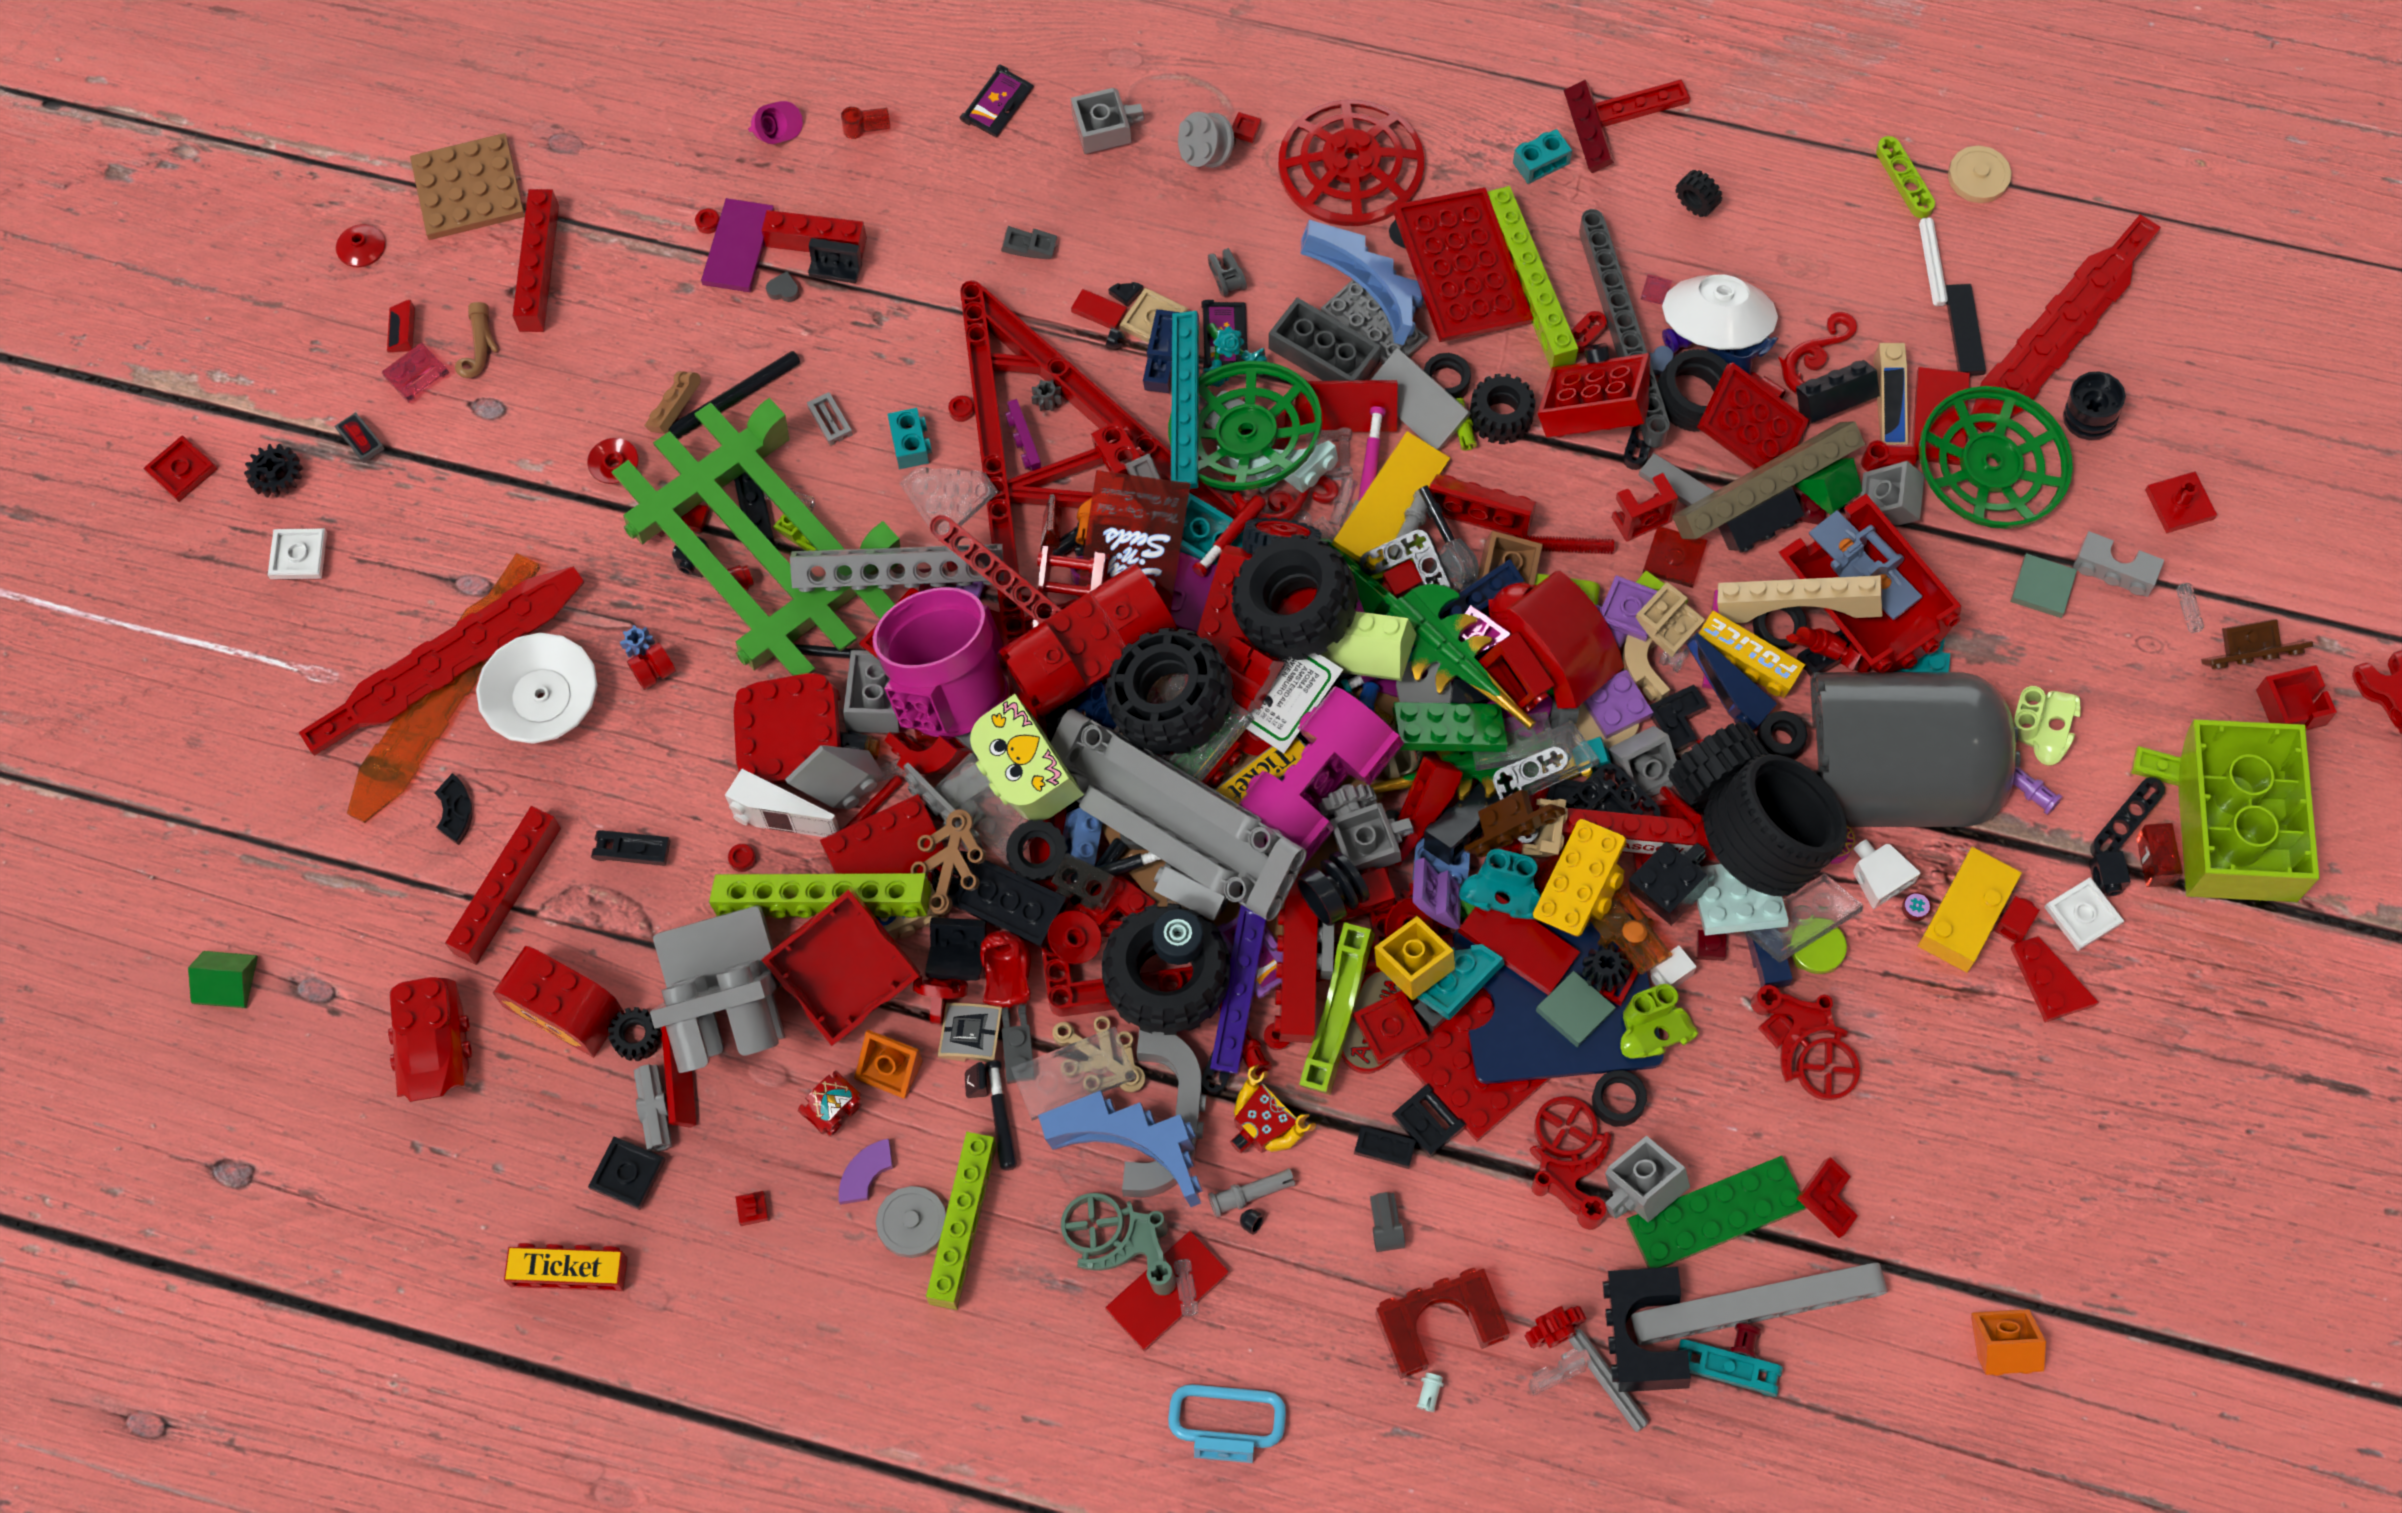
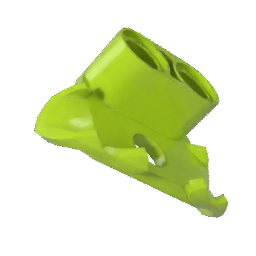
M1660 984L1639 992L1632 997L1623 1011L1626 1031L1621 1038V1051L1624 1056L1628 1058H1645L1662 1055L1666 1052L1664 1048L1679 1042L1684 1046L1698 1036L1699 1032L1687 1012L1683 1008L1675 1006L1678 1001V993L1673 986ZM1656 1028L1664 1029L1668 1033V1039H1658L1654 1034V1030Z

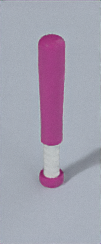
M1375 406L1370 408V414L1372 415L1370 437L1367 438L1358 501L1361 500L1377 476L1381 442L1379 439L1381 419L1385 416L1386 412L1382 407Z

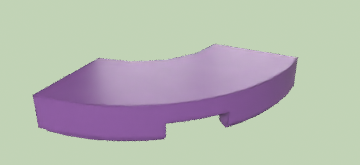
M889 1139L867 1146L850 1161L843 1173L839 1186L840 1205L868 1200L869 1189L874 1179L882 1172L893 1169Z

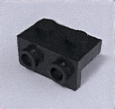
M811 238L809 243L811 264L808 270L810 277L849 283L857 282L862 267L859 245Z

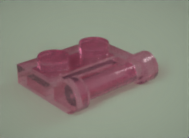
M421 342L384 369L382 374L397 392L410 403L415 399L414 396L439 377L444 378L449 374V371ZM432 368H434L432 371H430V372H429L428 374H426L424 377H422V378L419 379L417 382H415L413 385H411L409 388H407V386H409V385L412 384L414 381H416L418 378H420L422 375H424V374L427 373L429 370H431Z

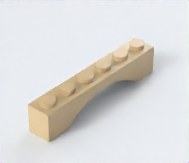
M1881 575L1718 583L1719 614L1734 623H1747L1767 612L1797 606L1828 608L1843 612L1854 618L1882 617Z

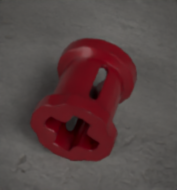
M1737 1323L1735 1325L1737 1333L1734 1347L1730 1348V1352L1756 1358L1754 1348L1757 1336L1761 1335V1330L1749 1324Z

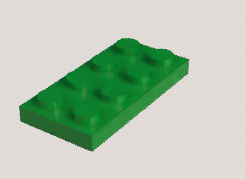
M1394 702L1393 704L1395 731L1404 742L1399 750L1506 752L1507 739L1501 706L1498 704Z

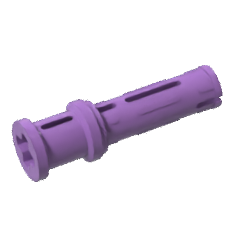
M2015 767L2013 785L2025 793L2024 796L2028 801L2033 800L2044 809L2046 815H2049L2062 800L2063 796L2060 794L2056 795L2045 787L2042 780H2035L2019 767Z

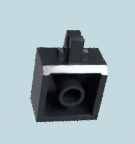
M1665 842L1628 879L1630 892L1672 926L1709 886L1708 875L1700 869L1701 865L1699 864L1706 856L1705 849L1696 843L1686 853L1684 851L1679 852L1669 843Z

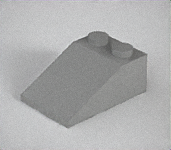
M851 650L843 711L846 732L850 730L853 732L899 733L900 724L884 689L890 678L883 671L880 661L864 650Z
M821 745L785 780L791 786L833 808L851 809L859 803V799L865 793L876 788L877 782L884 777V774L868 750Z

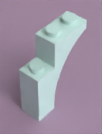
M1329 440L1316 445L1315 450L1307 461L1294 473L1284 478V480L1304 493L1309 487H1313L1323 474L1335 467L1339 461L1336 446ZM1307 448L1293 450L1286 459L1294 463ZM1273 449L1278 454H1281L1284 451L1279 449ZM1263 455L1250 459L1248 469L1261 467L1271 461ZM1226 456L1220 460L1227 467L1238 469V459ZM1276 466L1264 473L1247 476L1246 481L1253 482L1268 478L1284 469ZM1276 483L1257 489L1264 493L1267 489L1276 485Z

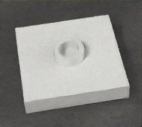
M325 528L274 529L268 577L270 579H322L327 540Z
M2091 877L2050 901L2044 907L2077 951L2119 927L2124 922Z

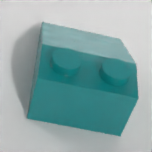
M1188 493L1179 500L1173 512V516L1175 514L1178 515L1173 521L1178 520V522L1172 523V519L1169 520L1162 533L1170 536V541H1158L1157 544L1163 546L1168 551L1178 550L1202 560L1213 548L1214 542L1234 519ZM1243 532L1230 546L1243 548ZM1220 555L1212 564L1217 566Z

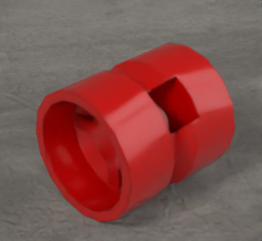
M659 642L646 649V655L638 654L627 661L629 668L643 690L656 684L658 677L665 679L676 672L672 661Z

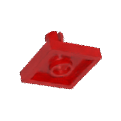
M2196 471L2149 484L2145 489L2166 534L2214 520L2217 516Z

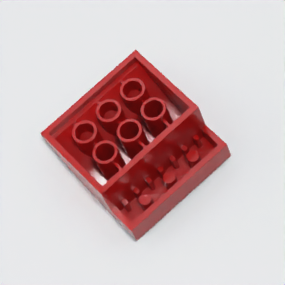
M1555 571L1506 609L1511 633L1519 632L1554 683L1553 691L1558 709L1577 708L1624 668L1620 650L1604 617L1584 591L1563 572Z

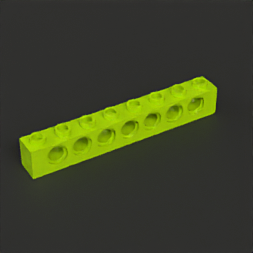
M1506 186L1488 191L1487 193L1533 316L1531 323L1550 368L1575 364L1578 352L1577 344L1511 187Z
M925 873L715 874L709 903L716 916L758 905L762 907L764 916L783 918L785 916L810 918L852 887L874 916L889 918L890 916L915 918L917 916H927L932 887Z

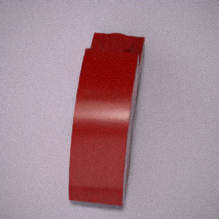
M889 732L884 740L892 747L891 751L900 757L896 764L897 766L905 770L904 765L909 763L919 774L942 775L950 773L963 765L973 753L959 739L951 736L939 735L936 742L927 750L919 746L906 733Z

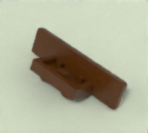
M2271 619L2222 628L2226 655L2203 658L2201 661L2202 664L2211 665L2212 669L2228 667V662L2237 661V664H2247L2254 662L2253 657L2262 656L2263 660L2279 658V653L2288 651V655L2305 653V648L2314 646L2313 641L2281 644L2278 620Z
M1519 790L1478 811L1484 837L1464 846L1465 852L1477 857H1485L1493 849L1511 845L1514 839L1520 836L1533 834L1536 831L1535 829L1542 825L1555 823L1558 817L1566 814L1565 808L1548 804L1533 812L1528 792Z

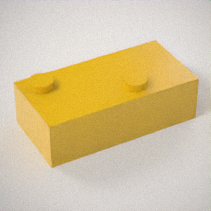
M1971 847L1917 947L1967 973L1978 957L2022 872Z

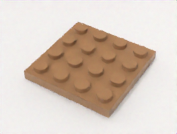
M505 133L410 156L426 235L429 240L525 217L510 147Z

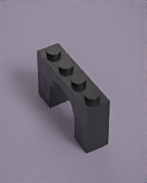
M1678 1267L1608 1271V1280L1603 1281L1602 1285L1604 1299H1609L1610 1309H1605L1606 1326H1612L1613 1336L1608 1337L1609 1354H1615L1616 1364L1611 1365L1612 1383L1618 1382L1619 1392L1690 1388L1691 1377L1688 1350L1647 1351L1638 1347L1630 1339L1626 1331L1628 1319L1637 1310L1650 1306H1666L1680 1303L1681 1289Z

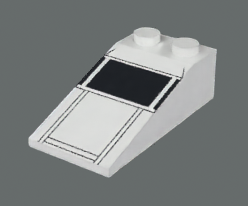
M741 769L725 794L729 808L734 815L733 818L743 825L749 823L759 828L827 837L840 831L834 814L744 769Z

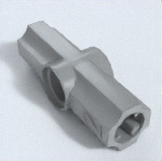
M649 1064L639 1066V1068L634 1070L638 1093L636 1107L639 1120L643 1123L646 1147L651 1152L665 1151L672 1147V1140L667 1119V1098L665 1093H663L658 1065Z

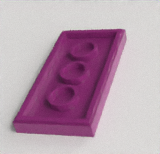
M725 199L702 275V285L751 292L765 244L761 230L766 210L774 211L773 205Z

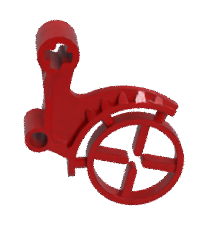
M1765 985L1761 987L1751 998V1007L1754 1012L1762 1016L1768 1014L1788 1015L1793 1020V1025L1783 1040L1780 1052V1064L1785 1083L1798 1078L1802 1087L1810 1095L1826 1101L1838 1100L1850 1093L1859 1080L1860 1065L1854 1051L1841 1041V1037H1847L1848 1031L1836 1027L1831 1013L1833 1006L1832 998L1823 994L1813 1002H1806L1788 994H1781L1775 986ZM1763 996H1767V1000L1771 1001L1769 1005L1765 1004L1766 1000L1761 999ZM1819 1033L1835 1035L1834 1039L1821 1038L1811 1043L1805 1039L1810 1035ZM1800 1043L1804 1049L1798 1057L1796 1071L1792 1072L1793 1053ZM1825 1044L1824 1064L1826 1066L1832 1063L1833 1046L1841 1049L1849 1057L1853 1068L1835 1066L1831 1069V1072L1834 1074L1853 1075L1852 1081L1845 1091L1831 1094V1073L1824 1075V1093L1817 1091L1808 1083L1804 1071L1822 1072L1825 1069L1824 1065L1803 1063L1805 1055L1812 1047Z
M1567 1096L1550 1099L1539 1109L1534 1123L1535 1136L1540 1146L1533 1145L1530 1148V1152L1540 1162V1166L1532 1183V1192L1536 1196H1544L1547 1192L1560 1199L1569 1211L1577 1215L1579 1225L1588 1230L1596 1229L1601 1225L1605 1216L1606 1204L1597 1196H1588L1579 1191L1575 1183L1579 1179L1591 1174L1602 1163L1609 1149L1611 1134L1609 1132H1605L1604 1135L1597 1133L1595 1115L1584 1102ZM1559 1104L1574 1106L1567 1118V1126L1572 1124L1581 1110L1590 1121L1591 1137L1575 1127H1570L1568 1133L1585 1143V1145L1571 1151L1557 1149L1565 1135V1129L1559 1131L1555 1140L1550 1145L1541 1133L1540 1118L1557 1128H1561L1563 1121L1547 1112V1109ZM1594 1140L1602 1142L1592 1155L1579 1160L1578 1156L1587 1152ZM1544 1151L1559 1158H1571L1572 1161L1557 1160L1545 1154ZM1590 1210L1596 1212L1593 1214V1216L1588 1214Z

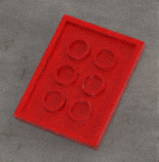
M1732 362L1727 364L1697 428L1755 470L1796 447L1809 419Z

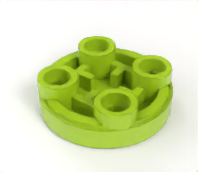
M1821 919L1808 920L1799 925L1790 940V952L1795 966L1798 969L1813 974L1834 972L1842 963L1847 951L1846 939L1841 930L1833 923Z

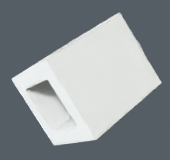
M1677 946L1653 963L1650 977L1656 986L1669 984L1676 988L1693 976L1697 966L1684 950Z

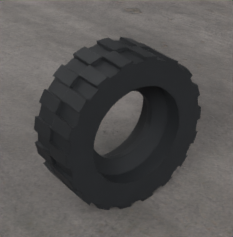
M1038 819V821L1029 820L1024 824L1022 823L1013 830L1007 842L1006 857L1010 864L1009 866L1017 875L1037 882L1049 879L1061 869L1066 859L1067 845L1065 837L1062 836L1058 827L1055 828L1052 823ZM1033 837L1044 839L1050 847L1048 859L1040 864L1030 863L1023 855L1025 842Z

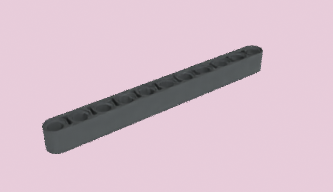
M1586 210L1581 217L1579 235L1603 312L1607 319L1617 356L1619 358L1645 354L1647 350L1604 216L1599 210ZM1650 363L1648 409L1652 411L1648 410L1645 423L1639 426L1645 443L1650 447L1658 448L1663 446L1667 440L1670 422Z

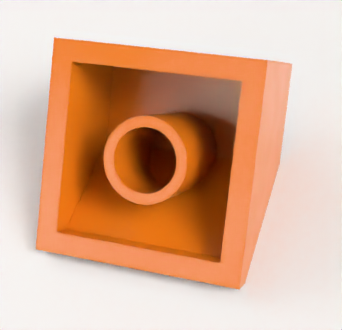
M2029 1309L1971 1313L1977 1357L1985 1375L2000 1376L2010 1373L2030 1374L2033 1372H2044L2046 1340Z

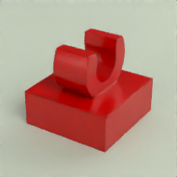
M764 1191L735 1196L740 1226L769 1221Z

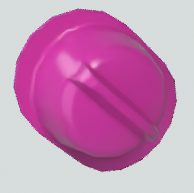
M788 101L763 105L753 115L751 127L748 130L753 132L757 139L767 144L784 142L797 137L801 132L803 125L802 115L799 109Z

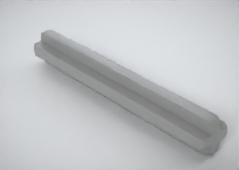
M1581 1329L1575 1330L1576 1335L1568 1339L1634 1431L1638 1432L1645 1428L1648 1424L1647 1418L1628 1392H1619L1618 1382L1612 1383L1611 1369Z

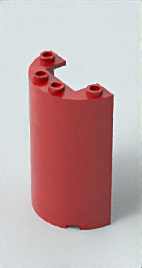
M1864 494L1844 508L1846 519L1859 532L1869 525H1873L1876 528L1875 532L1897 554L1904 556V561L1896 570L1922 595V599L1894 621L1883 610L1882 617L1854 618L1843 612L1828 608L1823 609L1875 672H1893L1903 667L1904 669H1909L1922 656L1932 654L1940 647V642L1961 620V604L1867 494ZM1799 538L1778 552L1799 579L1839 577L1830 566L1833 558L1816 541L1806 546L1804 541ZM1867 540L1864 552L1874 562L1878 560L1883 564L1888 562L1889 560Z

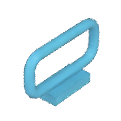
M1194 1384L1183 1385L1172 1394L1169 1405L1168 1424L1171 1432L1178 1439L1195 1442L1194 1458L1253 1463L1254 1447H1272L1282 1439L1285 1431L1286 1407L1283 1400L1277 1394L1269 1391ZM1188 1396L1268 1403L1274 1407L1275 1411L1273 1431L1268 1436L1186 1429L1180 1424L1181 1403Z

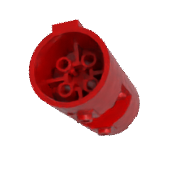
M1134 563L1005 645L998 652L1004 663H1007L1011 675L1028 702H1030L1033 708L1036 707L1038 715L1044 718L1109 676L1114 660H1119L1122 656L1121 650L1128 643L1132 645L1140 640V635L1151 632V634L1159 633L1161 628H1174L1177 632L1178 629L1158 592L1143 571Z

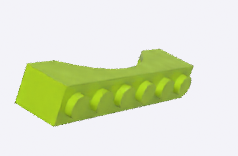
M1344 922L1325 1007L1299 1083L1303 1088L1331 1095L1375 936L1371 929Z

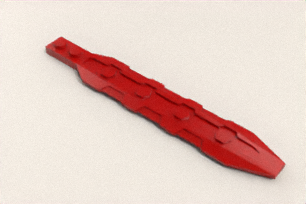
M2140 214L2112 247L2088 256L2075 271L2071 281L2059 295H2055L2046 305V310L2031 328L2026 329L2017 339V344L2002 362L1997 363L1982 380L1980 387H2001L2016 391L2033 400L2040 392L2041 386L2055 370H2059L2069 358L2068 354L2084 336H2087L2097 325V320L2112 302H2116L2130 286L2133 262L2159 233L2161 227ZM1978 398L1975 400L1971 415L1978 413L1999 415L2004 401ZM2014 405L2010 419L2023 412L2024 409ZM1993 422L1973 423L1983 433L1996 426V423Z
M573 566L522 581L503 593L501 598L477 613L472 612L459 620L457 625L414 648L409 655L385 670L380 669L359 682L343 705L298 733L310 752L315 756L360 727L389 722L408 710V706L434 690L442 689L453 682L455 677L477 663L490 659L495 651L517 637H521L525 633L530 634L554 619L585 583Z

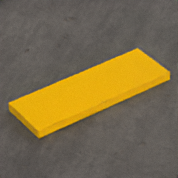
M1407 431L1331 545L1360 562V558L1364 553L1396 539L1405 521L1404 513L1407 508L1411 507L1414 501L1413 495L1415 491L1426 485L1430 487L1436 474L1440 475L1450 457ZM1383 550L1380 551L1382 557L1378 559H1372L1371 556L1368 557L1369 562L1366 566L1372 567L1375 570V564L1384 560Z

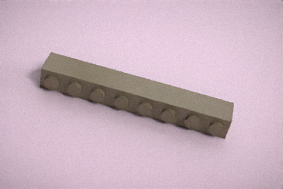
M1856 422L1837 423L1672 515L1682 539H1697L1864 446L1865 443Z

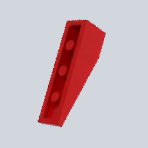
M1427 756L1423 757L1397 821L1409 818L1413 827V833L1401 838L1402 842L1398 844L1402 861L1395 863V865H1401L1424 835L1426 827L1436 820L1453 798L1456 788L1460 785L1463 773L1451 762Z

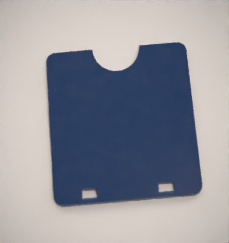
M1626 913L1603 915L1601 920L1590 916L1582 935L1578 937L1541 921H1536L1580 952L1553 991L1573 971L1587 982L1588 978L1582 975L1584 968L1582 963L1583 959L1588 957V952L1591 948L1598 951V947L1602 944L1606 950H1609V947L1614 945V952L1617 953L1620 946L1625 948V945H1631L1628 943V940H1625L1622 929L1628 921L1636 919ZM1459 929L1454 932L1453 944L1455 950L1471 949V945H1476L1458 933ZM1641 942L1634 945L1635 955L1638 958L1640 956L1644 957ZM1645 961L1622 1005L1619 1006L1609 1001L1616 1007L1614 1012L1578 1048L1536 1012L1537 1006L1548 995L1506 965H1503L1482 987L1493 1000V1016L1485 1025L1468 1032L1475 1076L1478 1081L1484 1084L1600 1074L1613 1070L1653 1069L1659 1067L1664 1059V1054L1645 1058H1628L1621 1051V1038L1626 1031L1623 1011L1635 994L1650 988ZM1632 962L1630 963L1629 968L1627 969L1629 971V976L1636 965ZM1628 979L1623 980V986L1617 988L1614 993L1615 996L1619 997ZM1597 984L1591 985L1597 991ZM1656 1028L1654 1034L1660 1039L1659 1030Z

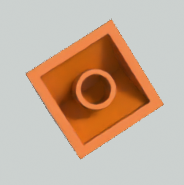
M867 1030L854 1079L905 1099L923 1060L918 1049Z

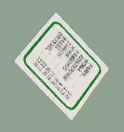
M1313 653L1308 655V659L1293 660L1292 657H1289L1287 660L1280 659L1285 663L1267 696L1273 699V704L1271 707H1268L1263 700L1260 709H1253L1246 720L1239 719L1243 722L1242 726L1282 753H1285L1299 733L1298 727L1301 718L1305 713L1311 712L1314 707L1319 705L1343 671L1341 667L1322 655ZM1233 700L1231 710L1234 704L1236 703V700Z

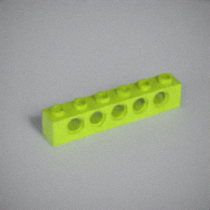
M966 1132L926 1294L929 1305L953 1310L958 1309L997 1147L994 1137Z

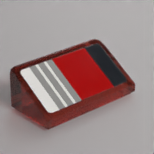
M1054 494L1049 496L1043 515L1041 551H1043V546L1058 549L1060 545L1062 510Z

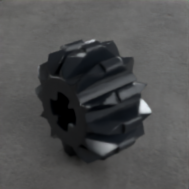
M1602 944L1598 947V951L1591 948L1588 952V957L1583 959L1582 965L1584 968L1582 975L1588 978V986L1597 984L1598 992L1602 990V987H1606L1610 993L1613 991L1614 986L1621 988L1623 980L1628 979L1629 971L1627 969L1630 964L1629 960L1623 959V951L1615 953L1614 945L1610 946L1609 950H1606Z

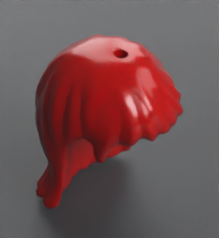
M1008 931L989 933L981 942L980 958L986 975L983 1003L1002 1007V1009L1026 1004L1031 999V992L1027 982L1031 967V955L1027 943L1023 938Z

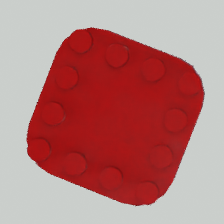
M805 673L756 682L748 685L746 688L739 689L736 693L733 711L738 771L740 772L741 769H744L774 785L787 783L785 779L821 745L841 747L838 701L841 700V697L834 685L821 674Z

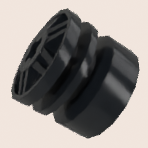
M2100 371L2088 372L2079 376L2072 384L2063 412L2064 424L2068 430L2078 438L2086 440H2100L2109 436L2116 428L2125 402L2126 395L2123 385L2117 378Z
M1339 851L1329 855V860L1324 859L1320 862L1321 871L1315 867L1311 868L1297 877L1296 881L1298 889L1309 908L1327 926H1332L1346 916L1345 906L1355 910L1358 908L1359 903H1365L1370 898L1367 885L1359 871Z

